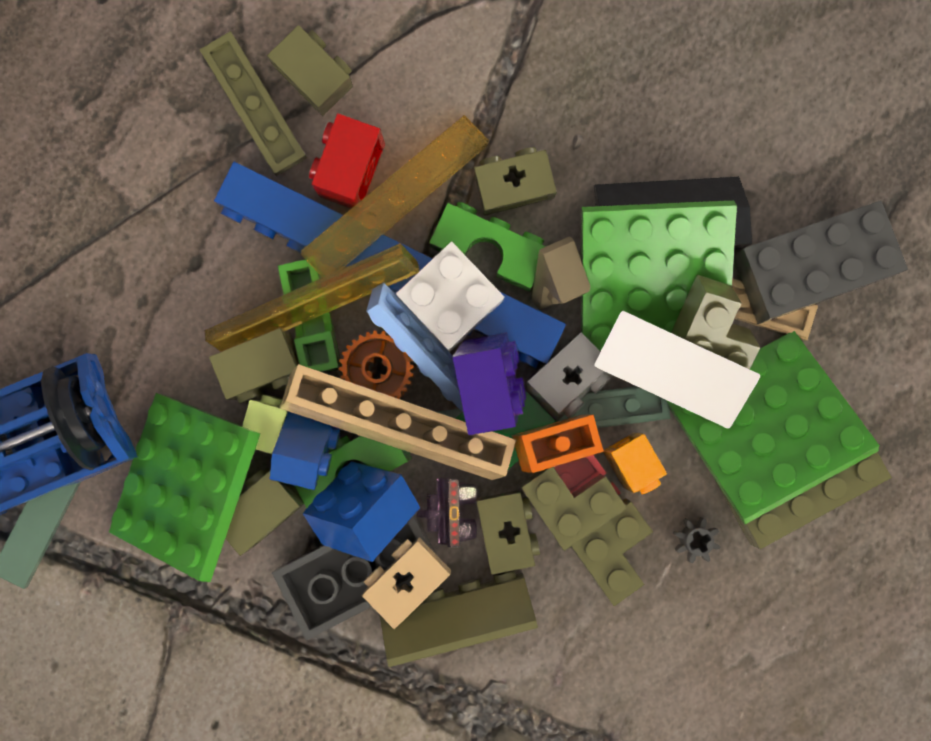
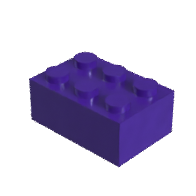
M507 332L464 340L452 358L468 435L516 427L518 416L523 414L524 400H526L523 378H516L515 369L518 368L517 363H519L516 341L509 342Z

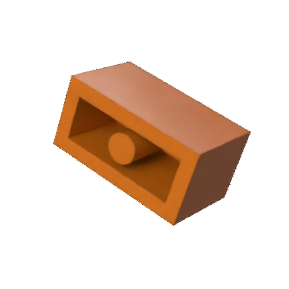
M578 415L512 435V438L516 440L515 449L521 470L528 473H536L603 452L594 415Z

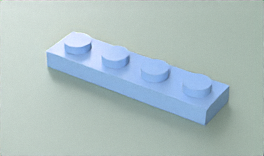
M384 282L373 288L367 307L371 320L390 335L397 348L409 355L417 364L420 372L424 376L429 377L440 388L447 400L452 401L463 411L453 356Z

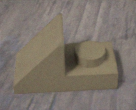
M570 236L539 250L531 299L539 310L552 304L566 303L590 291V284L575 242Z

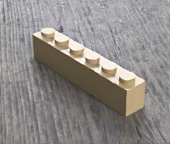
M300 364L290 374L279 407L280 409L490 480L506 476L516 442L515 439L492 431L468 435L466 422Z

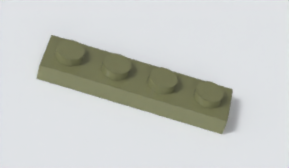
M232 32L226 33L199 49L275 176L277 177L307 159V156Z

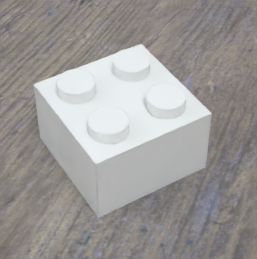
M452 241L396 293L397 297L448 352L498 307L505 298Z

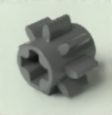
M702 517L699 518L697 525L692 524L686 518L683 519L685 528L681 532H673L674 535L680 538L681 543L674 548L675 551L678 553L686 550L689 551L687 561L690 563L696 560V556H701L705 561L709 562L710 556L708 553L712 549L721 548V546L714 543L713 536L718 534L719 530L715 527L708 530L705 529L707 520ZM694 532L702 536L704 535L699 540L701 544L699 548L689 544L694 540L692 535Z

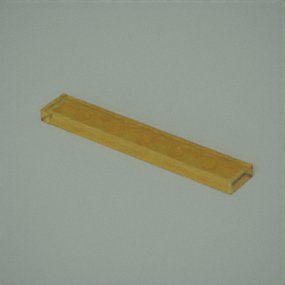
M465 115L462 116L302 249L301 255L327 282L487 147L489 140Z
M400 243L204 330L205 341L222 352L279 328L285 331L371 294L372 289L383 282L390 286L420 272L418 261Z

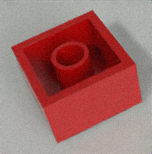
M337 113L334 123L328 122L322 137V143L325 144V148L321 158L316 157L309 172V179L313 180L311 185L320 198L361 212L385 147V142L380 128Z

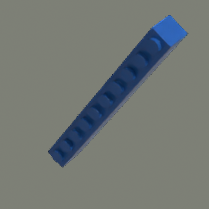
M234 161L214 199V202L223 208L220 213L223 216L240 224L243 218L256 224L253 229L254 231L272 240L277 234L289 240L286 245L287 247L305 256L308 250L321 256L319 261L321 264L338 272L342 266L354 272L352 279L372 288L374 282L379 285L384 282L396 294L432 260V258ZM500 292L505 297L503 302L472 331L483 336L507 332L509 342L516 341L519 361L533 368H536L538 363L545 366L566 324Z

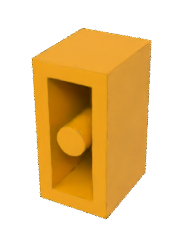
M633 432L603 450L623 488L633 493L640 491L641 495L654 490L661 485L659 478L667 474L645 434Z

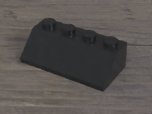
M739 176L594 185L595 206L734 200L737 205L734 250L743 249L752 244L750 205Z

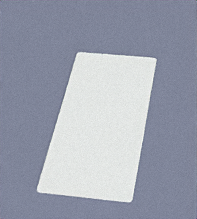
M625 311L620 313L594 364L595 367L725 428L732 426L760 378V374Z

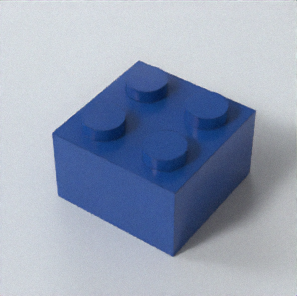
M350 462L339 471L338 476L324 491L316 495L313 502L302 514L322 545L373 562L420 509V506L402 474Z

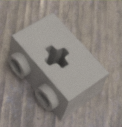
M580 333L527 381L526 391L558 421L564 415L568 418L572 417L584 405L581 399L590 390L595 394L599 392L611 378L608 376V372L594 365L601 351ZM576 375L578 377L577 384L570 382L566 385L564 383L566 376L572 378Z

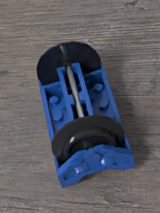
M83 354L0 389V515L7 513V510L61 487L79 483L138 457L131 439L119 423L106 391L104 373L97 354ZM105 445L112 452L107 461H104L100 451ZM12 449L13 454L7 456L5 451Z

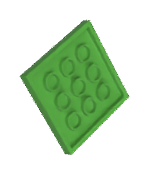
M734 200L582 207L581 261L590 284V291L581 295V333L597 349L602 350L622 311L671 333L697 275L732 286L737 205Z
M795 331L760 348L750 370L760 374V378L730 428H725L667 401L673 416L744 525L879 451L880 445Z
M156 393L148 410V417L141 438L136 446L138 457L133 459L128 476L124 481V488L117 509L113 514L109 533L198 581L211 582L261 433L169 396Z

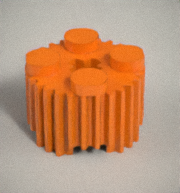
M374 330L373 334L366 332L365 337L359 335L358 341L353 339V345L346 346L347 352L342 351L341 354L344 356V359H339V362L342 363L339 371L343 372V375L340 376L343 380L397 399L402 398L404 393L409 391L407 386L413 384L410 379L415 378V375L412 373L413 370H416V367L412 365L414 361L406 352H402L397 348L394 340L385 331H382L381 334L377 330ZM376 359H383L382 363L387 367V373L385 375L381 374L380 379H374V373L369 371L370 363L376 364Z

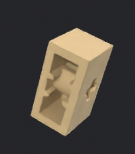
M420 537L413 543L406 539L391 554L395 561L386 570L379 566L364 580L368 587L364 590L362 597L393 629L401 624L451 574V569ZM399 572L401 575H405L410 572L413 575L410 582L412 586L409 587L404 584L399 588L396 585L398 579L396 573Z

